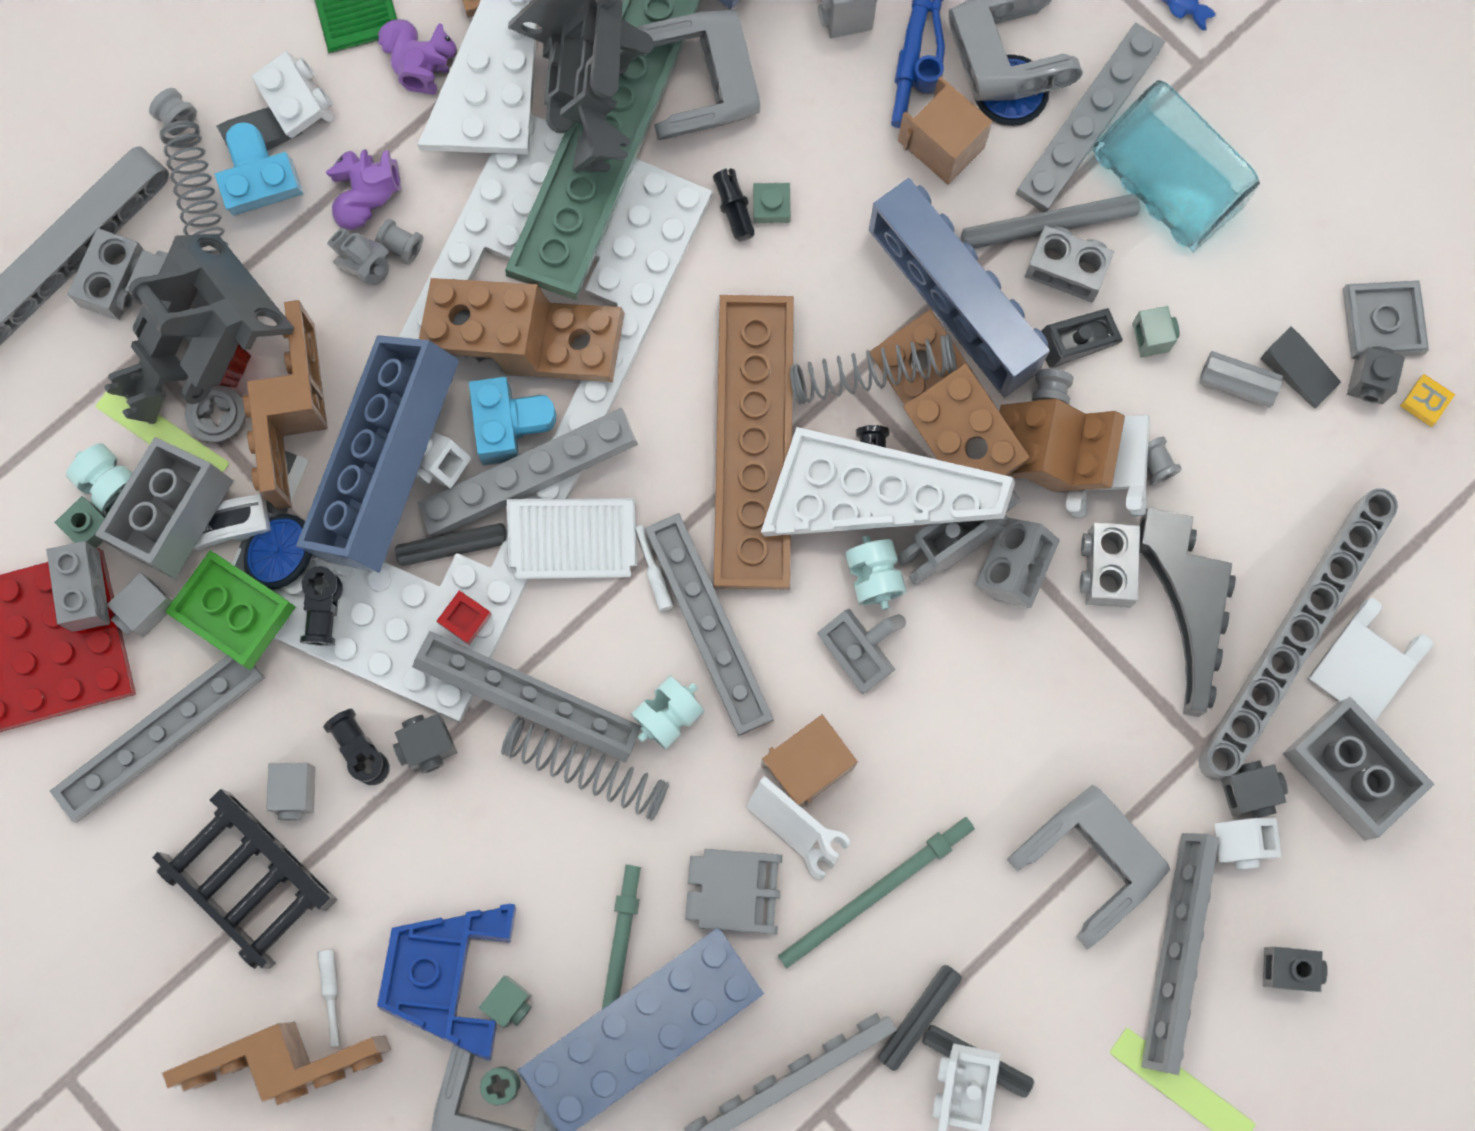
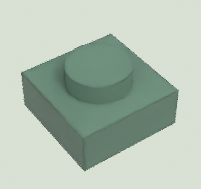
M753 183L754 223H790V183Z

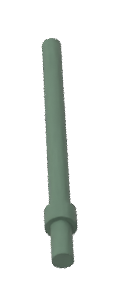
M964 817L942 835L939 832L926 841L927 846L779 954L778 958L786 969L934 859L938 858L941 860L952 852L951 847L975 830L973 824L967 817Z
M625 866L621 896H616L614 911H617L618 914L602 1009L620 997L633 914L637 915L640 899L636 898L641 871L639 866Z

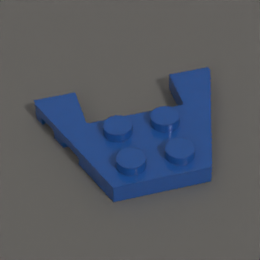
M515 904L500 905V908L482 912L481 910L466 912V915L444 920L441 917L393 927L377 1002L378 1008L484 1060H491L497 1029L496 1021L457 1017V1010L470 939L511 943L516 914Z

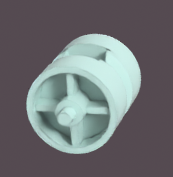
M95 444L76 454V458L67 470L66 477L83 493H91V503L103 515L107 516L132 472L125 466H116L117 457L104 444Z
M870 535L862 537L864 544L849 549L845 552L850 574L858 578L853 584L858 604H881L882 610L889 609L888 601L904 595L907 590L902 572L894 568L898 558L893 540L871 541Z
M671 676L663 681L654 690L655 698L653 700L645 699L631 713L632 717L641 726L640 730L642 733L637 738L642 743L647 738L650 740L653 738L666 750L681 735L680 727L682 725L690 726L705 712L694 699L695 695L693 693L698 689L696 685L692 683L687 688L679 684Z

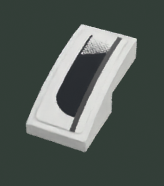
M256 494L222 501L194 549L203 550L228 540L241 542L249 539L251 536L271 531L267 504L263 495Z

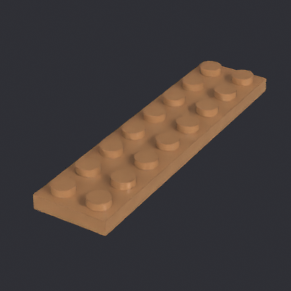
M720 295L714 589L790 590L791 535L765 537L761 530L792 442L793 391L790 380V367L793 365L794 296Z

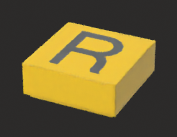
M1423 374L1400 406L1432 427L1436 424L1455 394L1426 374Z

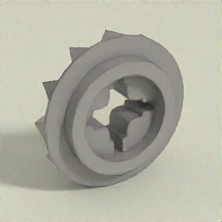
M225 385L213 386L209 395L203 401L196 404L187 403L185 409L186 424L197 438L206 443H224L226 439L237 436L241 425L245 424L243 401L232 388ZM213 401L221 411H228L220 416L221 422H219V427L212 419H206L208 415L213 414Z

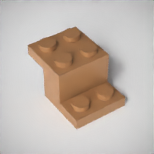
M1057 398L1000 405V414L1031 458L1030 461L1007 476L1013 477V479L1025 478L1053 492L1112 488L1125 415L1117 411L1086 414Z

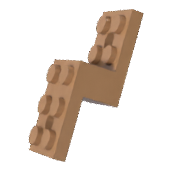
M431 278L419 339L430 340L451 355L493 358L506 375L613 382L625 313L621 307L550 303L537 284ZM464 310L470 311V317L464 324H453L457 313ZM578 336H590V342L585 348L581 350L572 348L573 341Z
M299 300L284 302V316L294 327L292 334L283 335L284 339L288 338L290 351L284 352L287 372L292 375L247 381L248 394L243 395L245 414L248 418L251 417L253 431L247 432L248 446L251 454L256 455L257 467L252 468L251 471L255 490H260L263 498L268 500L277 510L292 508L283 436L328 429L315 324Z
M930 309L870 350V354L883 372L881 348L885 349L891 374L897 382L898 362L896 344H898L906 371L910 379H912L913 369L911 367L912 352L910 343L911 341L914 342L916 353H927L925 340L928 338L935 363L941 373L942 351L940 336H946L947 332ZM953 341L957 370L951 374H948L945 369L943 377L938 376L931 363V373L928 380L922 378L920 373L916 371L915 380L913 383H910L902 371L901 381L898 386L891 382L887 374V380L904 404L902 407L938 460L1005 476L1031 460ZM927 369L923 371L925 376L927 375ZM975 438L984 439L988 445L987 453L980 459H972L967 454L968 443Z
M296 1022L277 1023L162 1072L167 1088L181 1086L183 1092L217 1081L215 1073L219 1071L221 1075H225L249 1067L261 1101L265 1102L275 1099L276 1104L280 1105L309 1094L306 1087L308 1085L314 1084L315 1089L346 1078L344 1070L352 1067L353 1072H357L383 1062L381 1054L390 1051L391 1047L386 1035L375 1036L310 1063Z

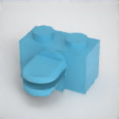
M243 122L231 126L226 133V143L234 168L214 173L226 210L235 216L303 195L293 160L287 152L269 156L263 136L254 125Z
M506 376L469 381L477 454L483 465L503 463L518 456L517 439L523 438V435L547 432L553 429L557 414L552 401L547 396L536 395L512 399L511 388Z

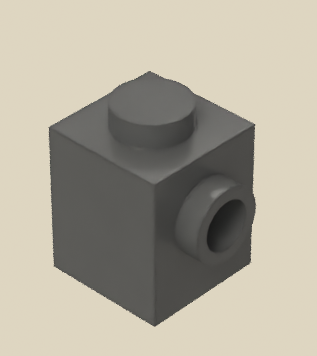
M1368 347L1354 361L1347 395L1360 398L1369 403L1384 404L1397 392L1405 357L1394 354V351L1387 347Z
M438 713L426 719L423 715L412 717L402 723L403 729L394 732L398 743L393 744V748L402 766L408 764L409 768L415 772L421 770L422 774L432 772L444 765L443 759L458 753L445 721Z
M1261 760L1247 763L1240 767L1239 774L1221 779L1232 817L1252 812L1253 818L1269 816L1277 813L1275 806L1287 802L1285 795L1288 793L1287 783L1284 775L1281 772H1277L1275 764L1262 767Z
M1264 947L1263 987L1321 992V984L1324 985L1326 983L1328 973L1327 963L1325 960H1322L1323 951Z

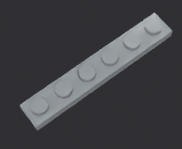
M1135 22L1020 184L1016 195L1043 212L1050 209L1162 50L1166 42L1165 40Z
M619 408L462 481L451 489L447 488L419 501L417 504L429 536L445 535L507 506V499H523L637 446L638 443L625 412L622 408Z
M678 513L646 527L645 532L738 737L774 720L680 514Z
M431 631L426 636L412 665L417 670L625 763L632 752L641 728L636 723Z
M228 655L51 789V794L70 820L77 823L265 679V677L256 665L250 671Z
M1182 833L1141 1065L1143 1068L1179 1075L1181 1061L1184 1056L1183 1048L1186 1030L1191 1014L1190 1007L1194 983L1197 978L1200 948L1204 938L1207 907L1211 896L1212 877L1217 861L1219 837L1193 833Z
M875 1013L856 1025L859 1029L858 1033L848 1039L844 1037L843 1033L822 1045L825 1050L823 1054L812 1060L809 1054L804 1055L788 1065L791 1073L779 1080L775 1078L774 1074L753 1086L756 1091L754 1095L744 1101L737 1095L718 1107L722 1113L709 1122L705 1116H702L685 1126L684 1130L730 1131L896 1032L897 1029L889 1016L880 1019L878 1014Z

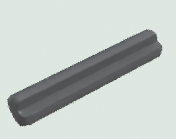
M502 523L402 543L395 546L396 559L399 565L406 566L453 556L456 553L463 554L501 546L506 541L507 533L505 526Z
M948 965L941 967L897 1028V1031L879 1053L878 1059L893 1071L898 1070L961 982L962 977L956 970Z
M935 1025L928 1027L922 1040L924 1045L948 1058L950 1057L953 1043L976 1048ZM1002 1061L999 1063L996 1083L1026 1098L1033 1088L1034 1079Z

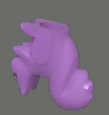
M395 19L388 21L381 27L378 33V44L382 46L383 52L391 54V66L398 75L399 83L408 91L435 95L437 86L433 82L435 78L433 72H449V67L444 64H447L448 59H452L457 55L455 43L444 32L441 23L437 25L430 41L427 42L418 41V32L415 26L408 20Z
M367 150L361 151L360 159L353 151H347L339 157L333 167L326 171V174L332 177L331 179L334 182H351L352 190L339 194L332 205V214L336 224L347 230H355L365 226V222L372 217L371 210L381 207L393 193L401 190L398 163L396 159H391L389 150L383 151L378 163L373 162L372 156L368 155Z

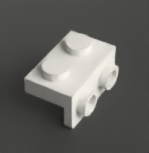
M285 51L251 77L285 134L293 138L320 118L328 123L335 118L329 109L332 105L330 98L321 87L316 88L311 79L315 74L309 64L303 58L297 60Z
M953 1043L950 1057H942L938 1081L944 1082L945 1087L944 1094H936L932 1117L940 1119L938 1131H947L948 1125L976 1131H989L1001 1053Z

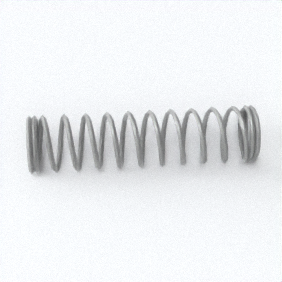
M176 121L165 125L160 130L159 135L161 141L166 144L163 152L169 157L167 166L172 170L170 179L176 184L173 192L179 197L176 205L182 210L180 220L186 224L183 228V233L189 235L187 232L188 226H211L220 222L222 217L219 214L211 213L200 215L188 222L183 218L185 212L191 214L207 213L216 209L219 204L213 200H203L215 193L213 188L199 187L206 185L212 179L208 174L199 173L207 169L209 164L203 160H195L205 154L203 148L192 147L199 144L202 140V137L199 135L200 127L192 121ZM190 127L196 129L192 134H184L175 138L164 136L166 132L176 128ZM196 138H198V140H197L196 142H193V143H190V144H185V145H177V144L188 143V142H190V141L195 140ZM168 146L184 148L172 155H169L167 152ZM186 151H202L201 154L194 157H175L178 154H181ZM172 159L188 161L175 169L170 165ZM191 164H205L203 168L197 170H179L180 168ZM175 172L180 174H193L181 179L178 182L174 179ZM208 177V180L201 183L183 184L184 181L191 178ZM178 186L198 187L182 195H179L177 192ZM196 191H212L211 193L205 196L185 197L188 194H191ZM181 199L203 200L193 203L185 209L180 205ZM201 204H215V206L205 210H189ZM218 217L217 220L209 223H193L202 218ZM210 227L197 231L193 235L220 230L222 232L218 235L222 236L225 230L221 227ZM216 249L204 250L207 253L219 252Z
M948 334L940 336L942 351L941 373L935 363L929 339L926 338V376L920 366L914 342L911 341L912 379L908 376L900 347L896 344L898 362L897 382L891 374L885 349L882 347V385L874 371L870 351L867 350L868 388H866L862 381L856 356L852 353L851 357L854 367L853 391L846 381L841 357L838 355L837 363L840 375L838 394L831 383L826 359L822 360L825 373L824 396L819 392L814 379L813 366L809 361L808 370L811 378L810 399L807 398L806 384L801 367L798 364L792 365L790 367V380L794 398L798 404H804L806 401L810 403L813 400L815 391L819 398L825 400L828 396L829 387L835 396L840 397L843 391V383L847 391L854 394L857 390L858 381L861 387L868 392L872 386V376L877 386L883 389L887 382V374L891 382L898 386L901 381L902 371L906 379L913 383L916 377V366L922 378L928 380L931 373V363L938 376L943 377L945 369L948 374H951L957 370L951 337Z
M520 716L514 719L504 738L501 747L502 755L505 754V756L511 759L523 748L521 758L522 763L525 765L531 762L537 754L536 769L538 771L544 769L552 759L550 765V775L552 777L557 776L566 765L564 773L565 783L571 782L580 771L578 786L581 790L587 787L595 776L592 788L594 796L600 794L609 782L607 790L608 802L613 801L624 787L621 798L623 809L630 805L639 791L635 806L636 814H641L650 803L646 817L647 819L650 818L651 821L654 820L668 790V782L662 781V779L658 780L648 799L639 810L648 773L643 775L635 791L625 804L626 793L634 771V767H630L619 788L610 798L613 782L620 764L619 760L615 762L606 780L596 792L598 778L606 757L605 754L601 756L590 777L582 786V779L591 748L587 749L579 766L568 779V772L577 741L573 743L561 766L553 773L563 735L559 737L549 757L539 767L541 753L549 729L545 730L538 746L527 761H525L527 746L535 723L531 724L524 740L511 755L525 722L524 718H520Z

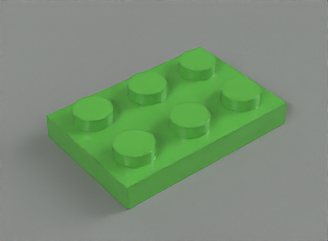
M210 550L171 602L165 613L251 671L296 607Z

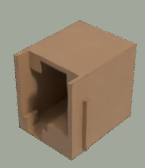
M940 76L937 81L934 98L914 118L906 111L903 113L898 141L904 146L905 151L909 150L949 185L984 150L993 121Z
M822 714L777 748H769L768 754L762 758L761 767L763 769L767 767L790 798L802 808L805 805L807 807L810 806L814 798L851 772L858 761Z

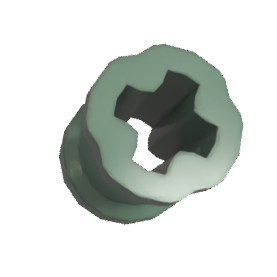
M504 1066L492 1069L481 1080V1094L490 1104H506L516 1097L521 1085L520 1078L514 1070ZM497 1074L501 1080L508 1079L510 1082V1086L505 1089V1097L502 1096L500 1091L493 1092L491 1089V1085L496 1083L495 1075Z

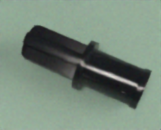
M729 168V175L727 169H723L713 175V180L722 202L720 209L722 213L727 215L734 238L742 242L752 238L755 233L746 207L749 201L742 194L735 169Z

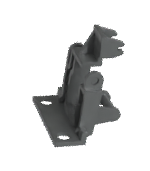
M532 0L509 21L508 29L544 43L542 57L549 59L544 104L547 105L546 122L552 131L560 134L572 128L574 122L583 125L582 135L578 137L572 170L578 173L580 171L605 173L610 170L611 166L605 163L603 159L624 160L628 157V153L622 150L620 146L626 147L630 144L629 138L605 120L606 115L616 108L617 101L612 100V96L618 91L619 76L627 71L628 64L638 56H645L653 50V39L646 32L639 30L622 19V0ZM532 22L538 24L542 28L532 29L526 27L523 23Z
M218 234L175 236L159 273L152 276L138 277L129 285V292L133 298L141 300L143 303L133 325V332L138 340L132 341L131 348L140 358L139 364L110 373L108 378L112 384H106L104 388L108 394L123 396L127 399L126 402L130 408L123 410V414L127 419L154 424L157 421L165 398V394L162 392L164 382L186 380L181 391L182 397L189 404L199 403L209 395L213 386L220 385L238 344L243 350H248L252 348L256 337L292 334L294 327ZM200 246H211L219 251L220 254L207 253ZM198 291L210 304L190 309ZM257 317H269L273 319L277 325H266L260 322ZM183 337H193L180 362L176 353Z

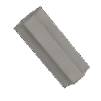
M1211 351L1203 367L1199 383L1271 408L1279 394L1283 376Z

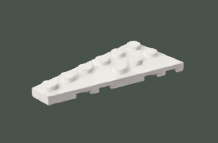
M532 0L480 1L417 144L420 151L529 154L537 40L508 29V24ZM532 22L523 23L526 27L537 29L538 24Z
M796 427L761 533L766 537L1004 519L1015 481L1010 476Z

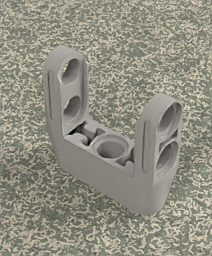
M967 0L949 9L948 17L952 36L977 101L1016 100L1070 86L1082 77L1083 71L1078 58L1067 54L1010 66L995 24L1037 14L1052 0Z
M735 9L699 12L636 27L652 37L654 47L700 37L716 105L672 114L667 120L654 124L658 140L723 126L759 114V95L741 22Z
M1091 785L1056 813L1007 858V861L1015 870L1019 871L1025 865L1036 862L1075 827L1126 883L1083 923L1082 931L1076 938L1086 949L1095 945L1138 906L1170 871V867L1164 858L1114 803L1094 785Z
M453 1045L436 1103L431 1131H526L459 1113L475 1055ZM540 1107L533 1131H556Z

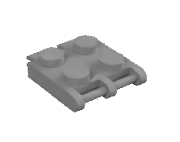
M705 849L704 857L690 856L688 884L702 885V891H687L685 919L698 920L699 929L715 930L719 927L720 930L777 934L778 926H774L776 898L780 899V890H776L778 863H782L783 855ZM767 862H770L769 889H765ZM764 898H768L766 925H762Z

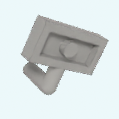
M847 609L823 627L817 634L861 693L864 694L896 670L877 644L891 633L904 628L906 620L904 616L897 614L882 620L867 632L853 612Z

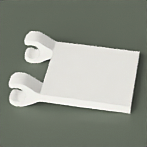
M1149 415L1125 416L1112 488L1093 489H1128L1126 507L1133 516H1143L1147 513L1146 479L1150 426ZM1089 490L1068 492L1066 508L1068 512H1071L1072 517L1080 518L1087 515L1086 491Z
M1370 598L1360 605L1352 620L1309 676L1308 680L1338 702L1351 697L1375 722L1416 665L1432 648L1433 641L1422 634L1413 638L1404 654L1367 628L1382 609L1380 602Z
M765 776L759 782L746 805L749 811L805 859L808 871L815 879L821 880L826 875L824 871L818 868V861L826 862L830 868L836 864L839 854L831 848V842H838L844 849L850 845L847 835L824 828ZM817 840L821 850L813 848Z

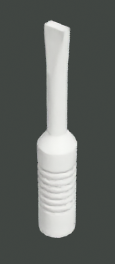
M643 525L636 526V534L648 564L647 576L659 611H668L674 606L661 568L654 562Z
M325 950L318 952L322 996L327 1001L330 1047L340 1046L335 1008L338 988L335 974L334 950Z

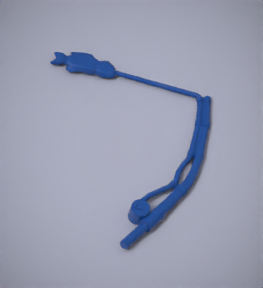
M943 0L912 1V12L906 29L904 46L899 52L895 75L897 90L891 125L895 128H900L903 113L905 111L908 112L911 88L914 86L922 93H933L936 90L938 78L943 76L945 43L940 19L941 2ZM1161 0L1169 6L1171 13L1175 17L1181 19L1186 14L1192 15L1195 24L1201 30H1206L1207 18L1216 16L1214 10L1206 5L1199 4L1198 0ZM930 11L932 13L937 44L936 57L926 55L920 58L922 35L927 14Z

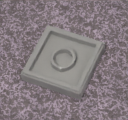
M1420 280L1345 285L1343 296L1351 359L1358 358L1368 347L1372 348L1374 346L1387 347L1393 350L1394 354L1400 356L1425 355L1429 351Z

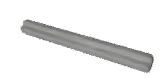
M1129 194L967 227L962 230L961 239L962 243L967 242L974 249L1041 235L1045 225L1051 228L1059 226L1071 229L1137 215L1140 211V202L1136 194Z

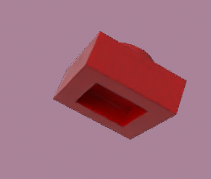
M459 590L436 622L470 645L492 613Z

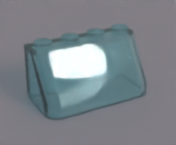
M1157 80L1147 88L1101 136L1092 150L1100 165L1106 169H1111L1120 178L1123 188L1130 194H1136L1146 205L1148 213L1154 219L1161 220L1171 230L1175 241L1181 246H1187L1192 252H1195L1245 208L1260 184L1255 170L1169 84L1162 80Z

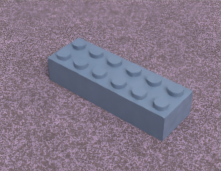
M907 178L873 203L869 232L1002 397L1005 398L1033 378L1036 372L1041 369L1050 351L1048 341L1039 329H1032L1027 323L1021 306L1014 299L1009 300L1000 290L1001 284L995 274L990 270L985 271L978 263V256L973 247L967 242L962 243L956 236L951 220L943 213L939 215L934 209L928 192L921 185L916 186L910 178Z
M377 335L296 547L329 563L380 573L453 380L459 359L430 340Z
M718 927L524 1064L517 1072L556 1131H576L764 995V992Z

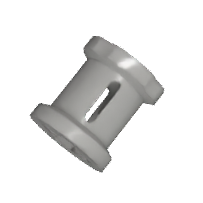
M387 219L381 225L375 242L381 243L387 250L402 257V262L409 265L419 254L423 235L417 232L411 234L397 227L395 221Z
M1164 436L1156 438L1148 444L1147 470L1151 475L1149 481L1152 486L1173 477L1182 470L1180 464H1175L1165 447L1167 441Z

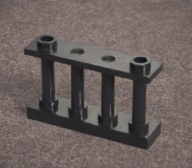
M220 789L210 799L218 808L214 812L215 817L174 858L169 854L157 852L152 858L160 865L156 870L157 873L171 886L177 883L242 948L238 954L249 966L256 969L259 965L263 969H271L276 962L266 953L270 947L308 909L312 911L317 907L319 910L327 911L338 899L233 794ZM235 825L245 835L241 839L242 844L199 886L184 870L226 827L231 829ZM262 852L272 862L268 866L270 871L226 913L211 897L254 854L258 856ZM289 879L299 889L295 894L297 898L254 941L239 924L280 882L285 883Z

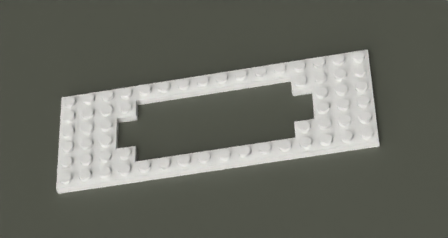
M532 115L529 154L491 153L399 337L419 339L431 278L473 280L486 252L507 261L510 260L564 133L560 134L552 131L546 120ZM635 160L594 257V260L598 261L585 287L586 295L614 307H621L625 313L613 382L581 380L553 439L609 414L713 197L712 190L641 160ZM581 472L531 494L524 499H568ZM507 535L506 541L502 543L491 568L456 553L440 587L386 562L383 563L380 573L329 563L312 555L309 565L297 580L283 588L272 589V591L296 607L274 639L461 723L474 695L413 668L412 665L429 631L492 659L530 579H515L514 573L516 568H508ZM322 566L328 568L343 583V593L338 601L337 616L333 618L332 637L335 638V646H316L300 643L301 636L305 635L307 612L303 610L305 593L302 590V579L305 573L313 567ZM323 578V583L316 585L315 589L322 594L323 588H330L331 584ZM459 590L492 613L470 645L436 622Z

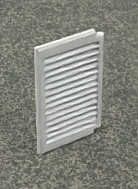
M635 498L506 500L508 568H516L514 573L515 579L631 577L630 566H637Z

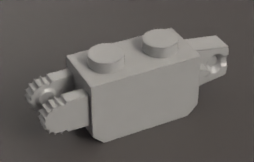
M1014 489L1006 513L1021 502ZM1005 514L1004 519L928 524L914 536L916 542L899 553L898 561L901 565H904L925 553L929 561L914 570L909 576L913 584L920 583L938 570H948L1007 528L1004 523L1009 518Z

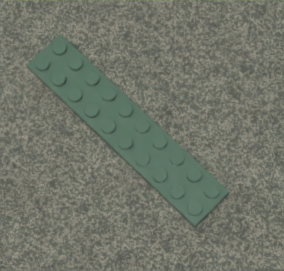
M622 0V19L634 27L690 15L698 12L702 0ZM686 40L653 47L650 53L645 56L640 55L628 64L627 71L619 76L618 91L612 96V100L617 101L616 108L606 115L605 120L629 138L630 144L628 146H620L622 150L627 151V158L624 160L603 159L605 163L611 166L610 170L605 173L575 172L572 170L578 137L582 135L583 125L574 122L572 128L564 133L506 266L505 272L507 277L527 284H537L542 289L577 300Z

